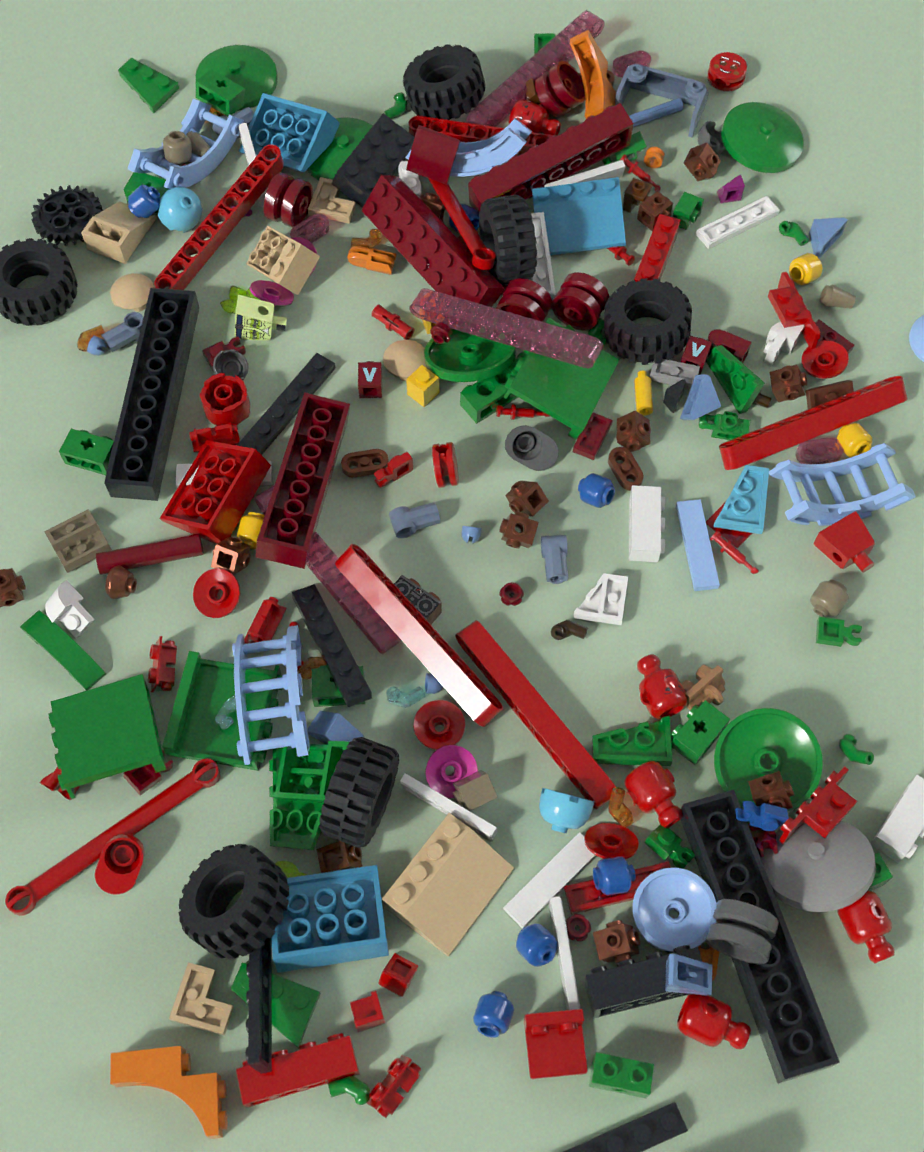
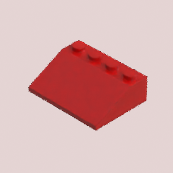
M206 440L159 519L190 534H200V537L206 541L220 543L226 538L231 537L269 471L271 464L256 449ZM196 471L191 484L186 485V483L189 481L193 473Z

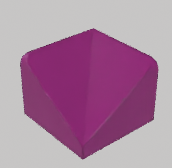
M738 175L717 191L720 203L741 201L745 187L741 175Z

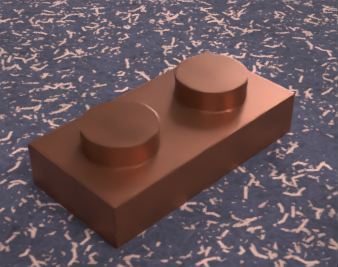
M845 380L805 390L808 409L853 392V381Z

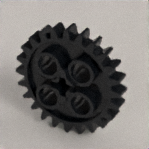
M68 185L66 190L59 186V191L57 192L51 189L52 194L44 193V200L37 199L39 205H33L34 211L31 212L33 226L36 233L40 234L41 239L46 238L48 243L54 240L57 246L60 242L67 246L69 241L76 245V240L78 239L84 242L81 232L93 216L103 211L99 198L95 197L94 192L88 193L87 188L81 191L78 185L75 189Z

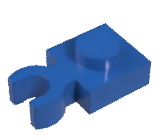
M744 801V809H735L737 820L750 821L751 826L762 828L765 831H774L789 819L787 809L766 803L759 807L755 806V803L751 801Z

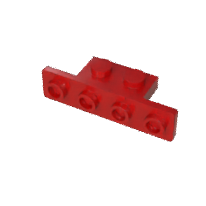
M782 272L778 289L769 290L768 298L783 327L804 325L802 335L809 348L815 349L821 336L820 328L816 326L811 312L807 310L802 296L799 295L795 288L794 281L790 279L787 272Z
M844 766L839 773L833 771L825 781L827 785L824 788L819 786L811 795L812 801L810 803L805 801L795 813L798 816L795 819L789 817L780 828L784 833L779 842L784 844L804 822L823 838H826L858 802L838 786L849 771L848 768Z

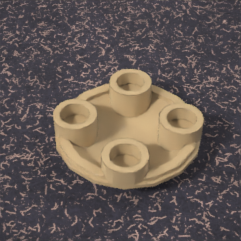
M132 273L124 275L117 279L111 287L112 302L115 306L123 309H134L137 312L143 311L146 308L150 288H154V284L147 276Z
M412 340L396 341L385 350L383 364L391 374L406 381L421 365L426 367L425 348Z

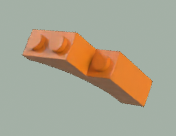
M589 30L570 38L569 44L576 57L583 80L586 100L585 118L587 119L592 115L596 116L602 113L609 106H615L616 92L607 79L608 61Z
M182 1046L111 1053L110 1084L113 1086H150L171 1092L192 1109L198 1117L206 1137L210 1139L223 1138V1130L227 1129V1113L222 1111V1099L226 1098L227 1092L226 1081L221 1080V1075L217 1072L186 1076V1072L191 1070L190 1053H186V1049Z

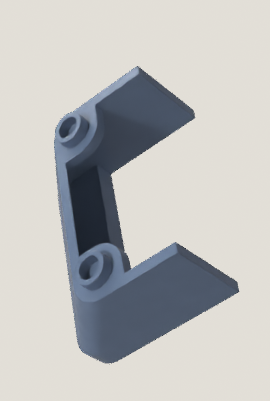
M630 65L626 69L617 89L615 105L619 103L623 105L630 88L671 100L680 98L683 103L695 106L688 137H693L708 99L709 93L705 84L643 65Z

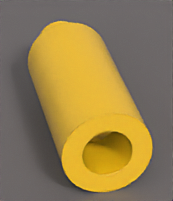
M639 371L637 373L638 377L634 380L636 411L643 416H647L653 413L651 378L647 376L646 371Z

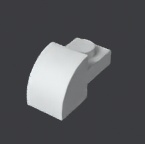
M781 322L773 325L766 340L767 345L764 353L767 355L764 363L773 366L781 351L791 354L800 339L804 325L784 328Z
M67 580L59 585L46 602L45 610L51 622L59 620L75 638L81 636L95 620L80 604L84 598Z

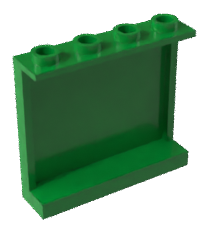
M548 317L544 325L539 323L533 335L536 336L534 342L530 340L523 352L527 354L524 359L520 357L514 367L517 373L515 377L510 375L504 386L507 388L504 398H507L510 393L521 398L570 427L568 436L576 440L584 430L619 359Z
M189 651L162 745L166 755L197 761L211 759L216 764L258 771L260 762H265L267 750L253 752L251 763L245 765L243 756L239 757L237 741H240L235 699L234 664L202 659L199 652ZM275 665L274 670L251 668L245 671V683L282 677L279 665ZM283 688L247 693V711L278 707L279 699H276L278 690ZM271 718L248 722L251 741L271 737L273 723H270Z
M143 674L50 701L52 712L48 713L52 728H55V732L51 733L55 748H58L55 760L62 774L58 775V781L61 789L67 790L71 799L75 798V787L152 764L156 773L166 770L151 696Z

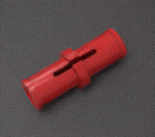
M380 304L373 309L371 316L383 323L386 329L389 331L393 330L406 340L413 336L415 329L402 321L399 315L396 313L392 314Z

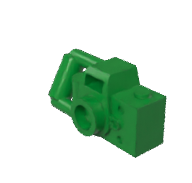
M641 132L632 134L630 146L614 154L617 161L624 154L627 157L634 155V158L629 160L631 162L637 160V152H642L647 147ZM610 156L602 160L604 165L614 163Z
M725 411L723 415L705 414L699 417V428L712 430L711 437L732 440L749 433L750 420L738 418L735 412Z

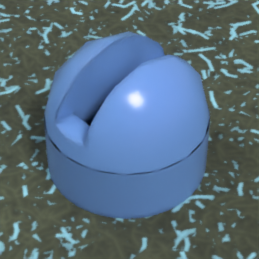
M93 336L88 344L87 352L97 356L104 354L105 351L101 349L102 347L107 348L106 342L97 336Z
M462 526L463 540L468 543L469 537H472V544L480 539L482 528Z
M426 673V694L439 693L443 686L432 673Z

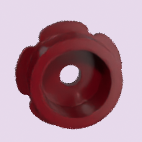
M438 322L430 329V333L435 342L442 344L444 341L448 343L451 340L452 330L448 325Z
M511 582L505 584L500 589L499 595L503 604L516 606L522 602L521 598L524 597V592L518 584Z
M574 914L572 917H568L565 920L568 939H575L578 942L587 939L588 933L591 931L590 922L581 914ZM575 926H579L580 930H575Z

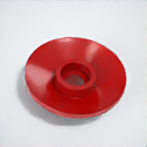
M818 341L815 349H810L808 346L804 350L801 361L804 370L808 374L816 378L828 379L840 375L846 369L849 356L846 349L839 343Z
M218 568L208 570L197 579L194 585L193 600L195 606L207 617H225L236 608L239 602L240 585L236 577L227 570ZM220 590H222L223 595L219 599L217 594Z
M430 701L417 711L413 722L414 733L420 743L433 750L446 745H456L464 735L465 718L461 710L449 701ZM442 725L444 730L438 732L435 730V727Z
M601 823L590 827L586 831L584 838L587 849L603 859L618 856L625 859L631 858L636 854L639 846L638 838L631 830L613 823Z

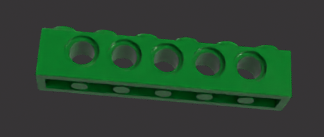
M570 324L566 326V328L578 334ZM523 351L519 353L513 363L500 374L480 380L473 385H468L460 392V406L476 424L495 413L497 405L504 407L519 398L512 393L507 398H504L507 388L504 387L505 384L501 383H506L510 375L515 377L517 371L514 370V367L520 357L523 359L526 357V353Z

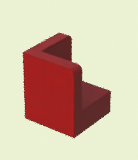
M376 990L372 991L369 997L350 1002L358 1032L385 1024Z

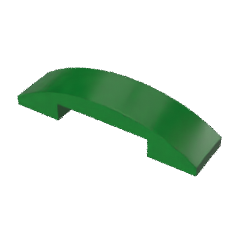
M40 610L20 626L36 644H39L86 691L106 675L105 671L55 622L52 623L49 617Z

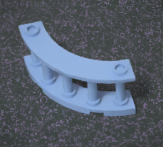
M193 99L186 116L181 122L183 127L180 131L185 135L189 131L199 133L206 120L222 127L223 130L216 141L199 134L211 148L202 157L192 153L189 160L192 163L185 166H179L165 159L163 142L162 146L157 149L154 147L148 149L134 148L128 170L135 173L152 172L166 179L164 187L169 189L192 186L207 177L222 162L237 136L240 135L239 124H242L244 120L229 115L228 119L225 120L209 112L211 105Z
M514 118L504 130L488 139L476 142H460L450 176L478 175L490 171L496 165L507 162L527 142L525 139L532 131ZM409 152L408 155L405 157V158H407L408 160H409L410 152Z
M885 443L876 445L860 455L837 462L801 464L788 459L778 463L774 469L769 471L770 476L784 480L794 504L791 509L785 512L787 519L801 525H809V522H817L819 526L832 525L854 511L859 514L861 519L871 517L872 511L883 507L887 511L916 497L913 489L904 483L898 484L887 460L896 452ZM878 463L889 488L882 493L872 495L861 470ZM852 473L863 499L847 502L836 477ZM826 479L836 504H821L812 481ZM795 482H802L809 501L802 500Z
M298 625L288 627L287 635H283V638L245 644L243 634H239L236 643L232 644L235 699L240 741H237V750L239 757L243 756L245 765L251 763L253 752L291 746L296 748L298 757L309 754L310 741L304 711H299V705H301L300 697H303L302 677L301 673L298 674L297 666L301 665L303 649ZM285 649L279 654L248 658L247 656L250 653ZM276 664L286 666L287 674H283L281 678L245 683L246 669ZM279 688L288 690L289 702H286L284 706L247 711V693ZM283 716L292 719L293 732L289 736L257 741L250 740L248 722Z

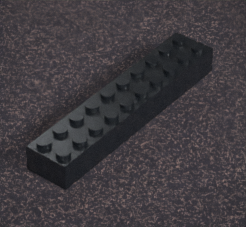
M150 288L104 481L110 497L158 501L200 308L195 291Z
M731 790L683 804L681 807L683 814L681 822L691 849L695 854L694 857L702 879L712 890L716 903L722 899L745 902L771 913L779 922L775 937L767 940L772 946L767 963L756 964L732 958L772 1070L779 1084L833 1067L840 1063L748 824L746 821L736 819L735 809H741L735 791Z

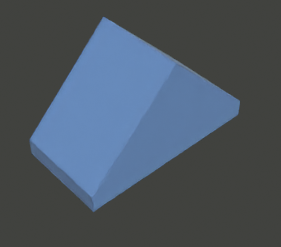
M843 217L813 220L809 236L814 255L819 259L843 234L848 219Z
M695 375L680 419L695 420L722 407L709 375Z
M319 711L307 729L308 735L328 745V741L351 742L353 738L364 737L341 714Z
M669 954L666 961L665 991L712 995V965L677 954Z

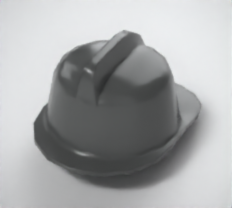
M528 425L518 426L512 429L506 437L505 450L508 456L532 470L544 471L551 468L558 458V447L555 441L534 427Z

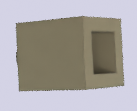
M482 770L453 783L456 790L453 792L456 803L468 811L498 798L488 774Z

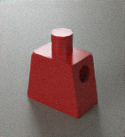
M856 511L820 531L813 543L841 569H845L855 563L863 573L874 565L868 554L874 547L875 542Z

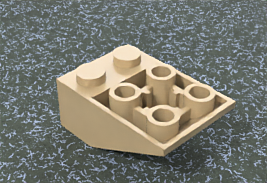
M119 201L93 216L81 233L87 250L126 264L158 216L152 214L149 218H138L129 210L128 204Z
M267 226L261 234L255 249L250 253L246 264L299 295L320 256L302 244Z

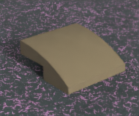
M88 509L44 531L67 573L96 559V553L111 550Z

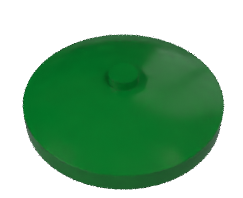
M230 45L219 48L209 53L200 62L196 70V80L210 69H213L245 88L244 106L239 110L258 106L262 94L272 95L278 82L277 69L272 58L264 51L248 45Z
M747 102L734 107L727 114L721 127L722 142L728 153L743 166L758 172L778 173L785 171L797 162L803 150V135L797 123L781 109L766 103Z
M335 118L340 124L332 143L311 164L307 171L318 181L320 177L333 180L338 169L373 125L356 118Z
M483 323L451 327V340L448 343L444 341L440 344L431 339L424 350L426 367L439 378L453 382H474L491 378L506 370L516 357L514 337L501 327Z
M761 708L739 715L726 726L716 744L714 768L722 790L724 792L734 790L743 809L744 801L755 803L749 781L779 771L784 781L789 780L794 792V796L790 797L793 808L787 810L790 812L807 801L816 790L822 775L823 758L817 738L802 720L783 710Z

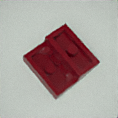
M419 125L406 170L447 185L460 140Z

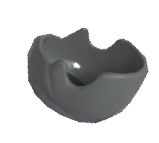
M707 121L698 133V144L708 143L717 155L721 154L726 150L722 142L721 131L715 129V122Z
M234 349L222 350L214 358L213 371L215 375L225 373V376L235 377L236 375L244 380L248 374V362L244 355Z

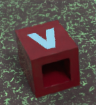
M690 335L681 363L700 366L698 375H701L712 342Z
M358 362L359 398H382L381 362Z

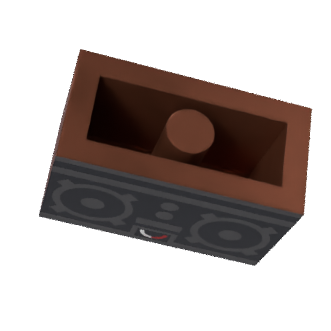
M401 575L394 583L432 625L442 613L440 598L433 592H426L416 580L408 579L404 575Z

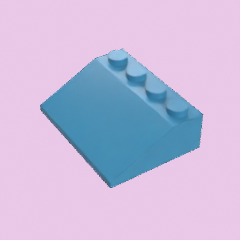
M263 93L248 130L256 156L265 146L276 145L281 151L284 167L304 173L332 143L340 122L327 111ZM241 143V146L238 151L240 153L245 154L243 145Z
M619 177L532 189L534 213L544 212L550 255L626 246Z
M377 865L287 878L289 885V896L286 897L289 901L288 908L283 912L284 919L281 925H277L274 930L276 933L271 937L273 961L277 973L389 956Z

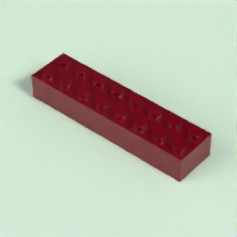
M621 103L609 106L602 113L588 117L583 123L577 126H570L564 133L558 136H551L545 143L539 146H532L526 153L520 156H513L507 163L501 166L496 165L482 176L477 175L468 182L469 204L479 212L482 203L491 198L519 195L526 201L533 197L532 189L543 188L546 184L573 176L630 146L634 123Z
M381 175L361 211L438 295H441L442 299L465 324L483 323L505 288L488 270L474 267L472 264V253L399 176Z
M304 393L257 538L256 558L305 569L347 426L350 410L349 403Z

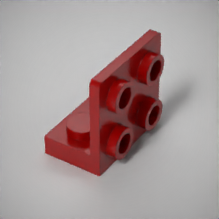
M583 1009L525 1014L524 1028L531 1079L583 1075L587 1073L582 1030L584 1022Z

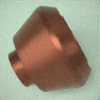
M118 565L108 573L105 585L106 593L111 599L128 597L131 593L135 592L137 579L134 578L133 573Z

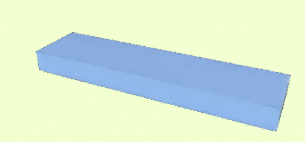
M701 499L679 501L676 504L694 591L718 589L720 584Z

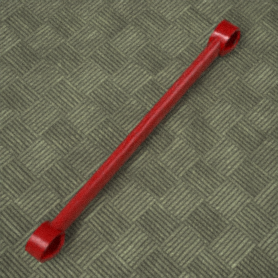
M429 179L472 253V264L474 267L481 270L493 268L496 257L495 252L486 248L450 185Z
M211 759L199 760L194 765L192 771L43 874L25 886L12 888L6 895L5 903L7 908L18 916L29 914L35 908L36 902L99 860L103 848L113 836L123 833L135 835L203 787L209 788L214 786L220 779V770L217 764ZM216 768V773L212 779L208 781L199 780L205 772ZM30 896V901L25 908L21 910L13 909L16 902Z

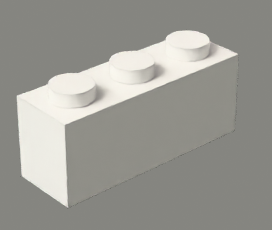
M632 485L629 497V561L658 562L660 553L664 554L665 539H661V532L665 530V518L661 517V511L665 509V496H661V487Z
M916 775L909 782L870 843L897 863L904 857L909 859L918 847L914 843L917 837H924V779L919 775Z

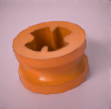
M658 147L648 148L644 157V163L650 168H659L665 156L664 151Z

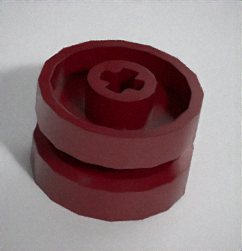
M558 62L551 67L550 71H546L538 76L535 81V89L539 100L545 109L555 117H563L572 108L579 106L585 101L583 80L575 68L568 62Z
M285 173L276 174L266 191L263 208L265 217L275 222L282 221L284 225L291 228H299L308 215V208L313 197L311 183L302 179H294L293 176Z
M580 272L571 273L564 279L560 290L552 300V310L556 317L567 326L570 324L577 330H589L597 324L610 295L603 283L594 276Z
M517 278L511 280L506 286L503 297L496 306L495 316L498 322L512 333L521 336H532L539 323L544 324L545 317L552 307V298L550 293L538 283L528 279Z

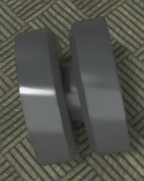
M730 899L718 900L713 913V918L717 923L711 924L705 940L707 944L713 949L738 960L756 964L767 963L772 949L771 944L767 940L773 939L776 935L779 924L777 918L771 913L745 902Z

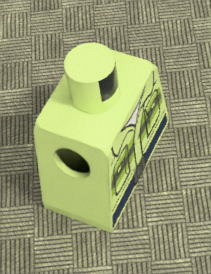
M238 295L234 337H239L240 340L269 341L271 340L272 329L285 331L287 317L273 316V303Z

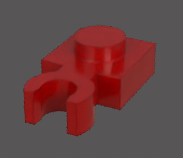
M408 452L394 456L387 463L388 467L374 473V476L377 478L374 481L379 488H382L390 480H393V482L413 471V458Z

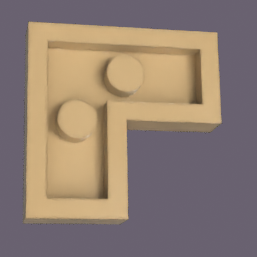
M320 177L308 208V215L350 224L356 208L355 202L338 198L340 190L331 184L333 180Z
M188 962L169 1017L171 1021L225 1036L234 1006L208 999L216 970Z

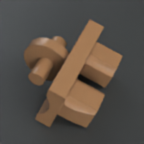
M703 664L696 672V679L699 682L693 684L691 681L685 680L681 683L687 696V708L689 710L694 705L700 707L705 700L718 706L724 702L721 693L726 689L724 687L725 681L722 677L724 671L720 666L717 665L712 669Z

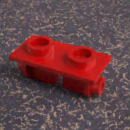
M231 422L215 426L214 428L209 427L198 430L195 428L194 431L189 432L193 452H200L206 440L237 445L240 442L237 424H232Z
M269 597V599L263 600L244 638L245 644L272 640L287 609L278 605V599Z
M160 636L156 644H152L149 657L153 659V668L149 669L148 683H151V692H154L157 686L161 687L163 691H171L175 685V668L166 667V664H176L177 646L171 640L162 643L163 636Z
M401 1055L400 1058L397 1057L392 1061L387 1070L388 1075L382 1083H377L370 1092V1100L367 1104L376 1109L384 1118H387L389 1114L393 1115L404 1099L396 1091L399 1086L408 1093L420 1077L418 1073L421 1068L414 1062L411 1063L412 1059L405 1055Z

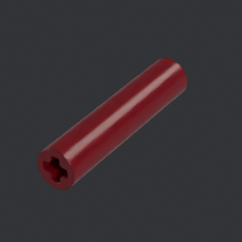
M200 534L99 552L96 553V562L99 573L102 575L108 574L112 568L118 565L129 570L202 556L204 552Z

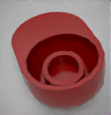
M123 833L113 836L106 843L95 870L96 883L103 891L118 895L129 891L134 886L143 864L145 852L143 844L138 838L131 834Z

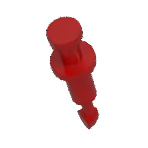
M624 154L620 160H623L625 166L630 169L628 173H633L642 181L652 184L655 188L654 191L659 192L661 190L660 185L654 183L650 175L637 166V161L633 164L626 158L627 155Z
M626 247L607 248L615 254L616 260L623 259L628 266L634 263L635 256H629L626 253Z
M512 404L511 408H504L500 405H497L496 417L510 415L511 420H514L515 417H549L548 414L537 412L531 408H516L515 404Z
M719 531L712 535L710 540H715L722 547L721 553L725 551L737 563L744 564L751 570L752 574L759 572L756 567H753L746 561V556L731 544L733 540L730 539L727 542L721 537L722 534Z

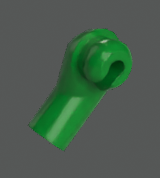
M402 92L394 95V100L396 101L394 106L385 110V115L390 119L406 111L408 101Z
M782 221L779 224V232L783 236L795 238L800 246L808 243L809 238L797 223Z
M599 318L597 324L587 333L589 341L599 348H603L606 344V338H603L601 334L604 329V320L602 318Z
M845 734L843 739L839 741V748L851 762L871 765L874 761L873 753L858 750L854 746L857 743V740L854 739L855 737L851 734Z
M354 1076L328 1082L331 1097L348 1093L355 1097V1102L359 1105H364L370 1100L368 1085Z

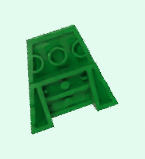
M328 741V745L310 744L309 754L299 757L297 756L296 748L291 746L272 749L273 759L269 760V771L273 772V786L269 787V797L273 798V809L269 810L270 846L304 850L315 849L322 833L319 821L325 794L331 777L335 772V767L338 761H340L343 751L346 750L349 741Z

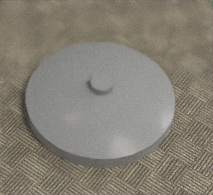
M843 821L826 838H823L804 822L784 844L779 842L784 833L779 829L775 832L778 854H774L773 850L769 848L763 850L764 857L761 860L775 896L787 905L800 910L827 912L844 908L860 899L868 891L874 880L876 869L875 856L870 842L857 828Z

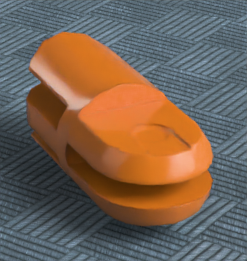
M353 246L350 248L347 258L352 265L391 275L397 254L374 248Z

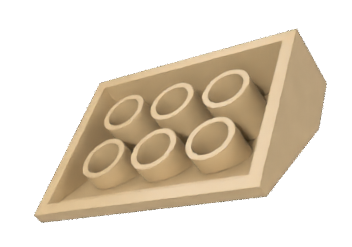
M448 813L382 898L383 907L449 957L512 873L514 867L470 827Z

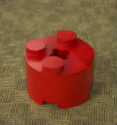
M219 373L205 380L200 398L206 418L212 424L220 426L231 422L238 425L249 417L250 401L242 379L236 375L233 377L225 376V373Z

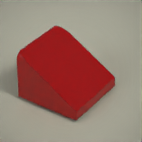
M394 953L382 971L379 985L402 997L419 966Z

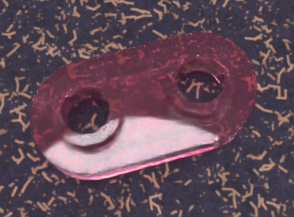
M640 50L617 57L613 61L612 72L618 77H623L630 65L639 64L650 67L651 56L649 53Z
M314 214L293 227L290 231V238L302 237L313 243L328 233L330 229L329 220L323 214Z
M836 438L808 440L799 444L795 456L801 464H826L838 461L844 452V448Z

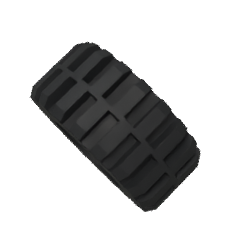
M446 44L443 47L436 46L432 50L424 51L420 56L417 55L413 62L408 64L403 75V85L410 107L417 116L445 120L460 118L462 114H468L472 108L479 104L486 89L477 55L469 48L457 44L454 46Z
M519 195L485 200L479 211V236L486 248L493 250L496 254L494 266L488 271L501 285H506L511 280L517 278L530 280L536 272L537 242L528 204Z
M27 238L26 241L17 240L13 241L14 244L10 246L8 244L3 246L0 252L1 315L16 324L22 322L23 325L31 326L33 323L43 325V322L48 320L52 322L56 320L55 317L58 315L62 316L66 313V308L71 307L74 302L73 299L76 298L78 292L77 279L66 253L52 242L47 244V241L43 239L34 241L33 238ZM36 275L48 276L41 284L28 289L16 288L26 278Z
M644 278L638 282L633 280L628 282L626 286H620L617 292L614 291L610 295L605 305L604 333L609 348L614 353L617 352L620 358H627L629 362L634 364L641 362L642 365H648V363L653 362L660 364L662 363V358L668 361L674 358V354L678 355L683 351V347L687 345L691 333L692 306L689 303L688 297L682 294L683 291L677 286L672 287L673 285L670 282L665 281L663 283L660 282V279L654 278L653 280ZM651 317L663 322L658 325L643 326L632 321L638 318Z
M364 737L353 738L348 743L346 750L343 751L341 759L335 767V772L329 782L330 784L321 809L322 814L319 826L325 836L358 848L365 847L370 843L385 813L398 773L400 756L394 748Z
M246 844L228 845L223 847L222 851L216 850L210 854L211 857L203 859L199 863V868L190 874L188 884H185L182 889L183 898L179 899V909L181 910L179 911V920L184 933L205 950L219 958L235 959L239 958V955L243 957L251 954L254 948H261L265 944L264 941L276 933L274 930L278 924L281 925L284 919L283 912L288 908L289 901L286 897L289 896V885L282 869L256 847ZM243 889L237 902L225 912L233 897Z

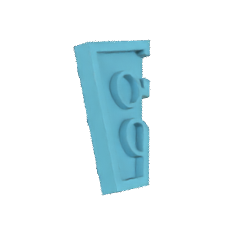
M745 465L713 527L762 534L764 530L769 468Z

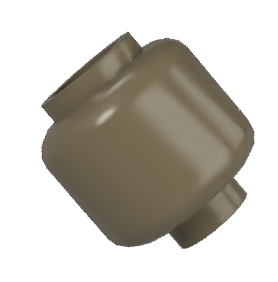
M181 131L168 133L163 139L165 159L179 166L188 162L192 156L190 138Z
M836 580L821 582L810 599L814 607L813 611L821 617L838 616L849 599L846 587Z

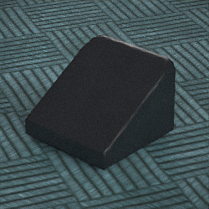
M685 379L678 381L665 391L663 403L672 413L676 411L684 393Z

